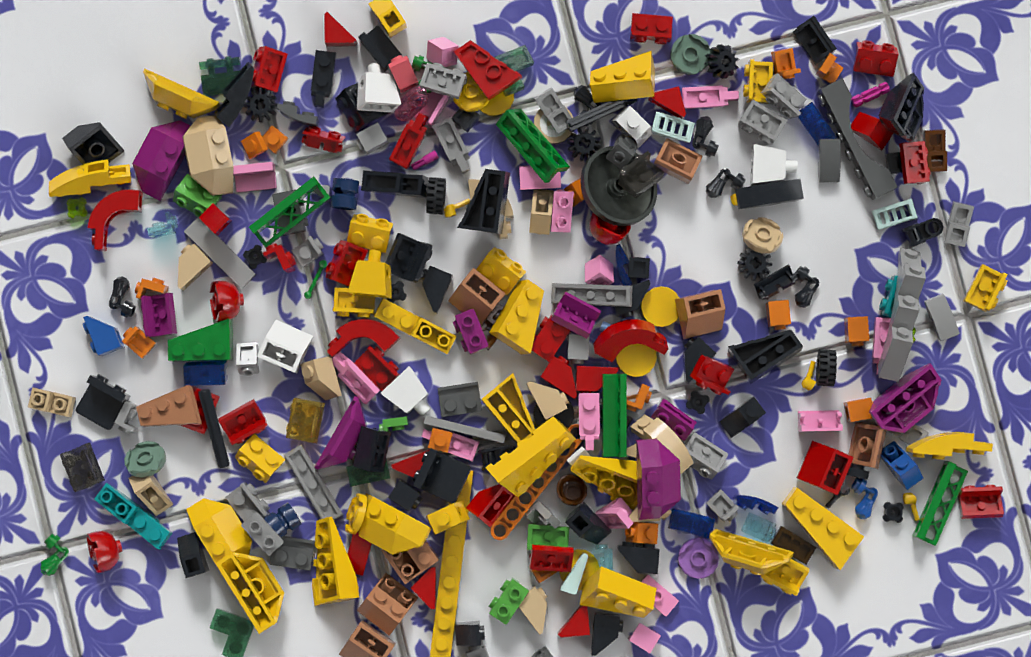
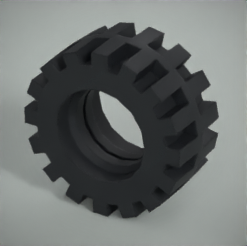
M429 177L426 213L443 215L446 178Z
M818 350L816 362L817 386H834L837 373L836 350Z

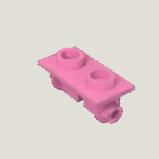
M565 190L554 191L550 232L571 231L574 192H567Z

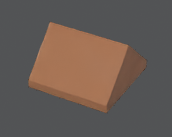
M666 138L653 167L689 184L703 156Z
M855 422L848 455L854 457L852 464L878 469L887 430L881 429L879 426Z

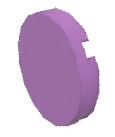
M693 538L681 546L678 553V562L686 575L691 578L702 579L714 573L718 567L719 555L713 543L707 539Z

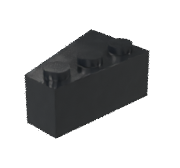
M485 169L474 191V196L470 204H468L462 221L457 228L502 234L510 179L509 172Z
M792 330L768 335L764 338L728 346V352L749 383L752 384L802 351L803 345Z

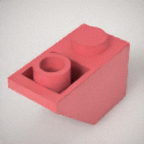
M400 55L393 58L388 66L400 93L418 86V80L408 57Z

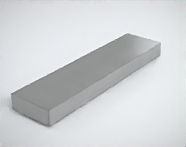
M199 217L184 231L241 289L256 276Z
M552 283L551 304H558L564 293L567 292L590 305L632 307V286Z
M425 416L424 424L504 443L505 435Z
M301 444L284 454L321 519L332 517L335 520L342 516L341 509L319 472L314 468V464L303 445Z

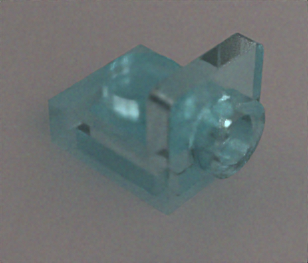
M165 212L167 224H164V222L153 223L152 227L147 228L148 236L156 238L175 234V228H178L176 216H173L171 212Z
M749 512L741 531L769 543L776 534V524Z
M596 544V548H591L592 553H604V557H600V567L602 566L613 571L612 548H608V544Z

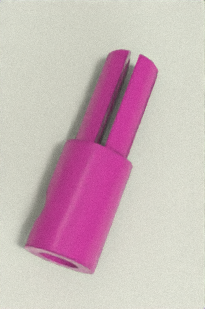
M434 150L423 156L422 159L412 163L411 167L413 170H416L425 164L437 160L439 157Z

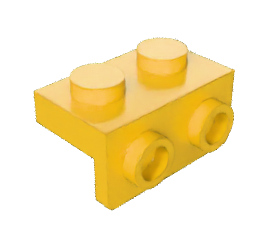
M750 59L748 64H745L744 77H747V85L744 84L743 97H746V103H750L753 99L758 103L770 104L761 92L773 76V62H760Z
M354 214L350 221L347 242L359 247L386 253L393 223L382 218H370L365 214Z
M496 247L486 255L476 269L503 291L505 295L512 291L526 273L518 262L511 260L503 250Z
M981 264L963 301L984 312L994 309L999 300L996 298L999 291H1003L1008 282L1006 280L1008 274L1000 273Z
M335 287L332 311L337 313V316L349 317V313L358 314L357 317L370 318V314L375 313L376 297L353 295L348 292L349 288Z
M253 434L235 455L237 462L242 467L249 469L256 479L267 483L274 472L285 461L281 455L256 434Z
M790 559L789 562L764 575H760V577L767 584H774L780 587L786 594L797 596L800 586L809 573V568Z

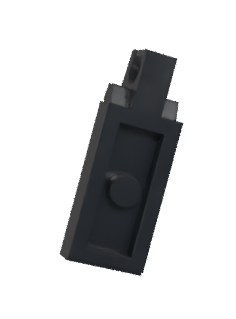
M316 50L311 83V96H315V107L324 108L325 97L330 98V94H332L336 52Z

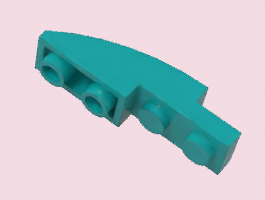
M108 483L103 486L94 498L124 524L130 526L159 550L172 535V532L163 526L157 518Z

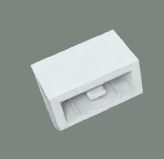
M275 320L262 343L257 357L298 373L300 364L303 362L313 336Z

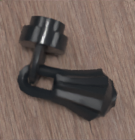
M576 86L573 93L575 100L583 103L590 110L601 105L600 102L595 103L597 105L595 107L590 105L594 101L587 86Z
M705 116L699 118L696 122V132L692 140V146L695 149L704 148L706 149V156L715 157L719 145L710 140L708 145L704 144L707 135L714 127L711 118ZM698 137L702 138L700 142H696Z
M723 168L716 178L706 185V193L710 198L719 197L722 195L723 188L728 179L733 181L731 187L734 189L741 188L746 179L743 178L744 175L741 173L734 176L728 168ZM723 173L726 176L724 180L720 178Z
M800 266L795 272L798 282L801 283L804 279L808 281L804 288L795 295L796 305L800 308L810 306L812 296L820 283L819 279L808 275L810 269L806 266L804 268ZM810 284H815L813 289L809 287Z
M122 276L117 277L113 281V292L109 300V307L111 309L120 308L121 316L127 318L128 316H133L136 306L128 300L123 305L120 304L123 296L130 288L129 281ZM114 297L118 298L117 303H113Z

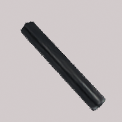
M638 99L609 101L567 120L566 127L568 130L574 131L636 103Z
M203 389L198 392L217 466L225 468L230 465L211 391L210 389Z

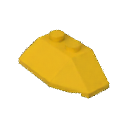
M144 68L143 74L152 98L157 102L158 107L166 111L171 108L181 118L187 119V117H191L194 119L215 111L221 105L219 101Z
M368 493L365 494L367 496V507L363 522L358 530L361 538L392 555L423 546L432 529L431 527Z
M203 498L186 509L194 530L214 563L232 552L250 554L252 539L241 526L242 522L231 505Z
M716 528L709 536L724 563L730 564L735 569L744 568L750 570V573L755 575H764L789 562L794 554L792 551Z
M232 552L215 563L259 634L277 623L285 592L262 557Z

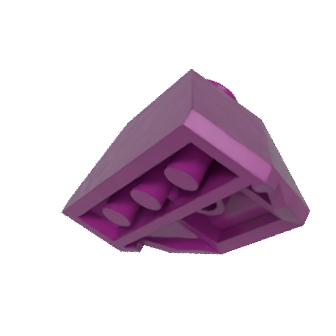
M179 120L151 127L132 163L142 192L160 202L186 155L182 137L190 128L189 124Z
M929 363L903 376L899 382L894 383L874 400L869 413L881 429L905 433L934 409L942 380L932 364Z
M354 396L314 466L315 469L319 470L347 462L348 459L353 460L356 455L357 449L355 447L358 444L361 426L367 427L361 401L357 396Z
M657 438L636 440L638 520L657 519L681 500L680 460Z

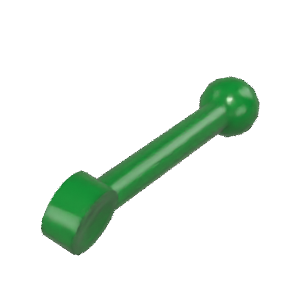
M325 260L319 262L320 267L309 290L304 293L306 299L312 297V291L323 268L327 267Z

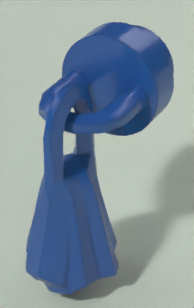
M856 478L851 488L859 495L863 490L866 494L855 507V514L861 520L867 519L871 516L872 506L878 496V491L874 487H866L867 480ZM869 494H874L872 499L868 498Z

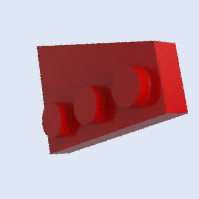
M471 40L454 51L456 57L489 101L522 78L520 73L494 58L489 52Z

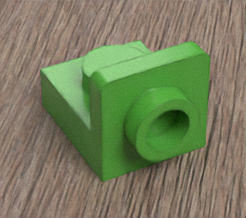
M408 417L383 419V424H379V429L389 431V427H392V431L405 429L404 425H409Z

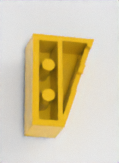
M652 51L590 71V89L594 103L654 97L655 66Z
M530 280L518 281L489 333L521 355L531 354L544 290Z
M512 373L484 396L481 401L513 440L518 443L522 439L525 440L532 437L535 427L514 373Z
M601 566L583 583L579 605L644 618L654 609L657 588Z

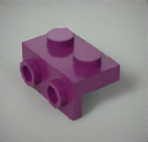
M565 292L557 304L551 320L587 339L601 310Z
M173 293L141 296L145 336L159 337L177 334Z
M474 309L455 315L456 321L453 324L456 332H461L464 340L460 341L464 352L469 351L471 355L488 347Z
M664 398L651 416L654 420L659 418L683 441L691 434L697 423Z

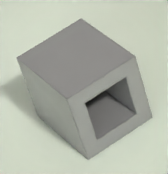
M378 123L356 134L359 138L356 140L361 152L365 150L367 155L389 143Z
M569 334L567 360H571V364H584V361H588L589 337L586 339L580 335Z

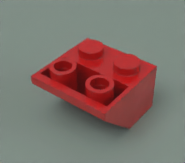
M812 440L796 478L829 493L838 495L854 457Z

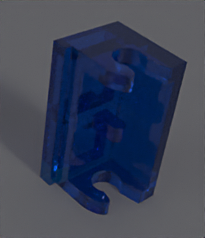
M227 361L186 362L183 365L184 386L226 385L228 375H226Z

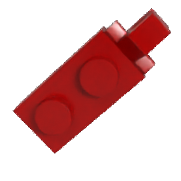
M418 113L415 121L410 120L409 124H406L389 158L390 161L405 169L409 168L426 135L427 128L424 126L429 118L427 115Z

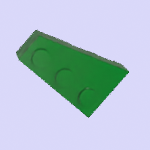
M230 318L168 340V361L233 360V320Z

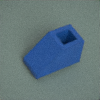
M90 316L83 317L85 321L83 328L87 335L90 334L92 342H90L91 348L98 356H104L125 347L124 343L121 342L122 338L118 328Z
M895 441L883 448L881 459L906 490L924 479L918 465Z

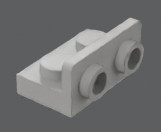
M427 63L419 86L422 89L459 99L463 86L467 82V77L459 69L453 68L450 70L439 63Z
M778 73L772 76L761 92L766 97L768 103L775 105L780 110V113L789 119L800 116L801 112L799 110L807 100Z
M752 99L738 123L741 125L740 128L748 133H756L759 135L758 139L769 144V142H775L787 119Z
M693 432L685 445L693 460V464L690 467L698 471L701 476L711 480L719 472L728 456L727 452Z
M243 482L225 497L244 522L255 512H258L263 518L270 514L268 511L270 507L263 499L260 501L255 495L258 492L251 483Z
M255 512L241 524L244 530L268 556L284 543L282 538L258 512Z

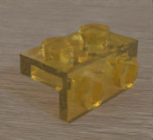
M294 397L290 407L289 423L286 427V438L317 444L325 403Z

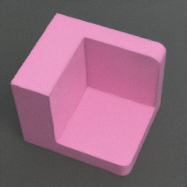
M445 37L428 40L426 58L428 61L442 64L444 67L457 65V57L454 51L459 46Z
M601 255L585 263V282L595 285H611L614 283L613 264Z
M639 623L633 634L628 637V640L651 653L661 635Z

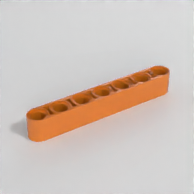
M579 424L571 425L568 430L571 431L575 427L579 428ZM580 438L576 439L569 447L568 454L560 455L555 461L557 466L554 471L549 472L545 470L542 473L543 486L536 488L531 484L526 492L531 495L529 503H521L517 496L512 499L491 526V535L494 539L503 540L510 534L583 440H580ZM511 508L516 509L519 513L515 520H510L506 515L507 511ZM503 525L506 529L505 534L497 536L494 533L495 526Z

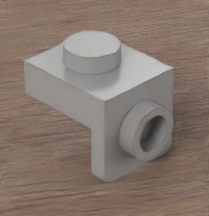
M721 489L706 502L723 522L726 520L730 522L738 514L737 510L739 507Z

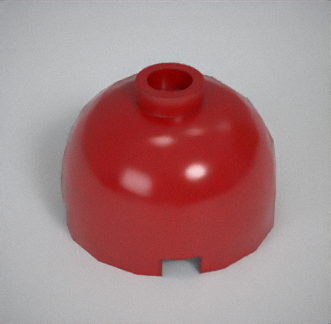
M592 213L589 219V230L592 236L597 241L606 245L617 244L626 237L631 229V225L616 226L609 224L594 213Z
M211 282L210 293H214L212 299H210L213 319L216 322H220L229 318H235L240 311V306L244 305L243 294L239 293L237 287L230 282Z
M106 531L88 533L87 545L90 558H93V561L97 563L93 564L96 573L112 569L119 560V553L122 552L120 540L116 541L114 536Z

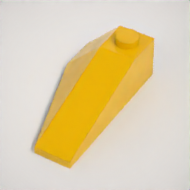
M580 455L571 466L570 471L587 483L596 485L597 490L601 493H607L611 496L612 501L621 497L630 509L634 510L637 506V461Z
M326 517L317 520L315 531L317 559L313 561V566L316 567V578H312L314 605L318 606L359 598L357 577L333 518Z

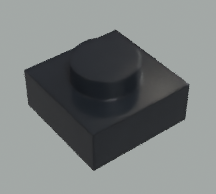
M459 108L451 119L468 133L481 117L477 112H466Z
M900 152L886 154L887 169H889L890 173H902Z
M629 257L628 278L649 279L650 258Z
M852 464L847 475L868 479L870 471L864 470L865 466Z

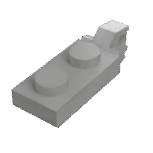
M451 117L432 125L453 167L458 165L462 174L470 171L466 160L470 159L469 153Z

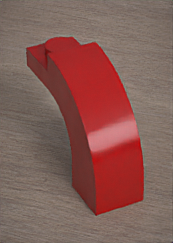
M140 190L116 191L104 197L95 206L87 227L90 230H95V234H92V246H94L95 250L107 251L108 228L114 217L124 212L142 213L143 192Z
M359 319L348 322L336 330L341 337L339 339L337 337L334 338L327 345L329 347L327 352L334 357L351 341L358 338L371 339L384 352H387L401 338L381 322Z
M639 319L623 320L612 324L593 343L595 354L610 362L614 361L622 349L632 344L646 345L663 355L669 349L665 336L661 333H656L654 324Z

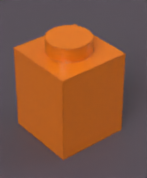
M789 300L766 303L768 327H774V330L786 329V325L791 324Z
M868 316L844 318L845 343H851V346H864V342L869 341Z
M871 398L844 402L847 422L873 418L869 411L874 401Z

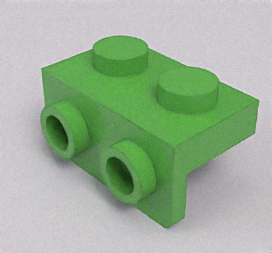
M187 173L175 189L173 201L178 206L186 208L197 217H200L212 203L217 205L222 195L212 196L208 190L198 184Z
M528 524L527 550H532V545L568 547L570 527L558 526L555 529L552 525Z
M513 577L510 581L506 579L500 588L503 591L499 598L494 597L488 606L491 608L489 614L504 624L509 622L529 592L527 588L519 584V581Z

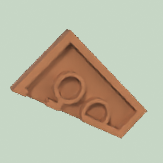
M190 385L136 406L140 425L144 427L202 424L193 388Z

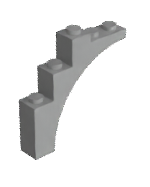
M900 248L898 253V277L894 306L883 352L878 364L879 378L897 382L900 380L913 344L912 330L919 313V296L926 280L925 267L921 266L920 252L914 249Z

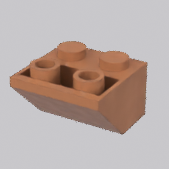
M473 268L460 283L448 302L461 312L474 309L479 323L482 325L505 297V293Z
M721 289L675 299L683 339L722 330L726 309Z
M425 540L422 547L393 555L385 550H381L404 584H407L440 559L427 540Z
M385 573L357 611L390 636L418 597Z
M362 620L339 655L342 657H387L396 643Z

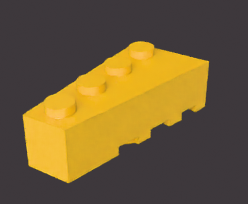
M553 416L534 430L532 437L525 440L522 439L517 443L518 447L509 454L505 452L500 456L501 460L495 465L490 463L485 468L499 484L519 498L571 446L576 438Z
M793 487L782 502V505L801 525L808 536L832 562L834 567L841 570L864 536L796 487Z

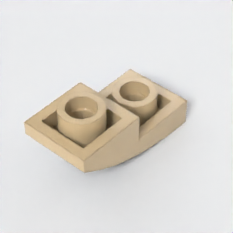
M32 387L28 408L71 417L76 397Z

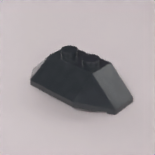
M915 73L908 75L888 92L878 115L881 123L890 132L908 142L914 141L922 122L924 111L922 96L924 94V87Z

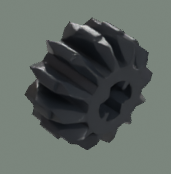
M723 44L711 47L709 49L710 53L705 55L708 62H705L704 65L709 66L707 72L713 73L714 78L726 79L728 76H733L734 70L739 68L735 64L740 60L735 58L737 51L731 50V46H724Z
M259 88V94L252 90L253 97H247L250 103L244 104L245 108H249L245 112L246 115H252V121L258 118L259 123H263L264 117L271 121L269 114L277 115L272 110L277 108V103H273L277 100L276 96H271L270 90H267L264 94L263 88ZM262 101H264L265 108H260L259 110L257 104L259 102L262 104Z
M589 127L585 128V133H582L581 128L577 129L578 135L575 132H571L570 135L573 139L567 140L568 144L573 145L568 148V151L572 152L575 150L572 155L573 158H576L578 154L581 155V162H583L584 156L588 160L591 154L597 152L595 149H601L602 145L597 144L601 137L594 138L596 130L589 134ZM581 140L590 143L586 149L584 146H579Z
M748 247L745 249L747 255L744 253L739 255L744 259L737 261L738 265L744 266L739 269V272H747L744 275L745 279L752 274V281L756 280L757 275L762 280L764 278L763 273H770V270L766 267H771L773 263L766 262V260L771 258V255L769 254L764 257L762 253L754 250L752 253ZM754 259H756V262L760 264L756 267V269L752 264H750V262Z

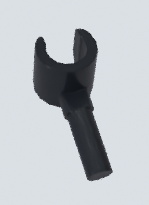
M850 488L845 493H842L840 490L838 495H834L825 506L829 509L841 496L848 495Z

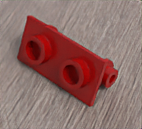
M316 126L306 127L302 134H305L302 138V143L305 146L319 149L322 142L324 143V151L336 154L337 152H342V143L346 137L341 136V133L321 131V128Z

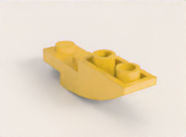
M101 160L71 168L49 181V197L91 193V186L101 187L104 185L131 183L130 164L109 166L108 160Z
M382 298L373 315L448 354L457 337Z
M946 432L920 439L907 446L906 452L913 453L912 457L925 458V454L932 455L933 459L944 460L945 456H952L953 452L965 453V449L972 450V454L984 455L985 451L992 452L993 444L974 441V433Z

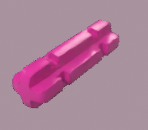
M883 82L878 87L875 86L862 92L861 95L853 96L851 102L854 107H859L863 103L880 97L881 94L888 93L890 87L887 82Z

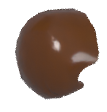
M567 474L558 481L556 494L562 503L568 506H576L581 504L586 498L587 486L580 477Z

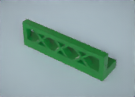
M521 108L506 110L496 123L498 128L544 183L550 182L557 172H564L570 168Z
M313 176L250 225L249 228L266 248L331 197ZM317 188L325 196L318 202L310 201L311 193ZM297 203H307L306 212L302 215L294 214V207ZM282 215L290 216V223L286 227L278 226V218ZM265 228H273V237L266 242L260 235V232Z
M602 374V457H627V374Z
M944 461L922 511L920 520L912 536L936 546L968 473L967 470L956 466L957 464L950 461ZM954 470L961 472L959 480L951 483L950 478ZM946 488H950L952 493L951 499L943 502L944 492ZM941 506L944 515L941 519L935 521L934 515L937 508ZM931 525L934 526L936 532L933 540L925 537Z

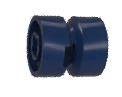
M333 178L332 190L335 194L331 196L330 207L341 210H356L358 199L355 197V194L359 191V181Z
M288 502L278 508L277 514L272 512L263 518L281 538L287 534L288 529L294 530L302 525L296 512Z

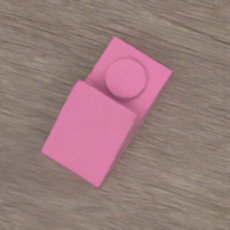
M621 497L610 502L595 513L612 529H629L633 524L629 518L632 510Z

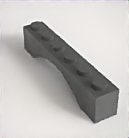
M843 78L821 88L818 91V101L822 107L825 106L828 112L826 114L827 119L831 125L834 124L837 130L835 132L836 137L840 139V143L843 142L846 148V157L849 161H853L856 167L854 172L858 179H862L865 185L863 190L866 196L874 200L898 188L889 169L869 158L855 140L849 118L852 95Z

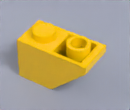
M373 0L368 3L390 38L407 28L405 20L391 0Z

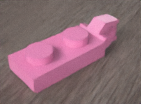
M723 85L682 88V100L685 109L724 107L729 105L728 101H738L739 91H728V87H723Z
M875 317L872 358L873 363L877 364L876 374H878V364L883 352L891 318Z
M339 352L332 358L333 365L339 373L337 376L364 404L370 402L380 391L343 353Z
M579 393L580 440H585L587 451H593L594 440H599L600 434L599 393Z
M424 429L421 437L430 440L432 432ZM453 433L448 453L473 461L479 441Z

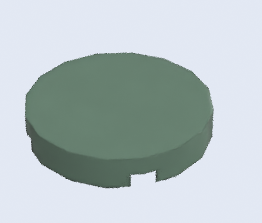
M696 34L679 37L674 42L670 52L673 66L679 72L686 75H695L702 72L707 67L704 63L708 62L705 55L710 53L708 42Z
M145 441L138 443L133 450L130 449L124 458L126 469L135 477L144 478L152 476L164 466L166 453L156 442Z

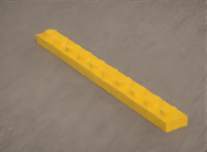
M472 470L456 501H462L465 508L470 503L473 479ZM467 521L445 531L430 657H451Z

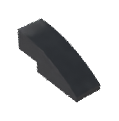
M247 62L222 90V94L226 99L214 112L216 117L228 127L231 126L239 115L249 95L254 74V67L250 62Z
M363 170L361 191L426 198L429 178L424 175Z
M801 179L735 189L738 210L796 202L804 199Z

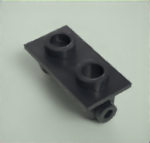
M788 264L753 285L759 299L768 300L779 293L778 288L781 287L784 290L791 285H795L798 278L795 273H792Z

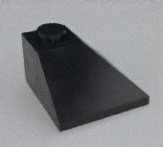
M100 122L79 125L62 138L68 149L82 165L101 160H108L110 163L124 152V149Z

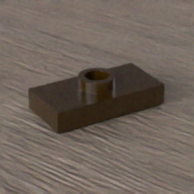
M783 526L779 527L770 542L776 547L794 552L793 557L807 565L817 548Z

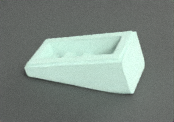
M656 112L651 131L652 134L690 143L695 123ZM661 119L665 120L663 129H659ZM668 122H672L670 132L666 131ZM676 123L680 124L678 134L674 133ZM684 125L688 126L686 136H682Z
M912 199L872 211L877 230L918 218ZM907 204L910 213L909 217H906L903 205ZM899 207L902 219H898L895 208ZM890 209L894 218L892 222H890L887 212ZM880 212H883L886 224H882Z
M583 553L561 585V591L574 595L577 594L588 559L586 553Z

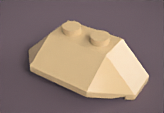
M216 115L197 117L182 137L190 177L208 190L212 196L232 194L234 166L226 128Z

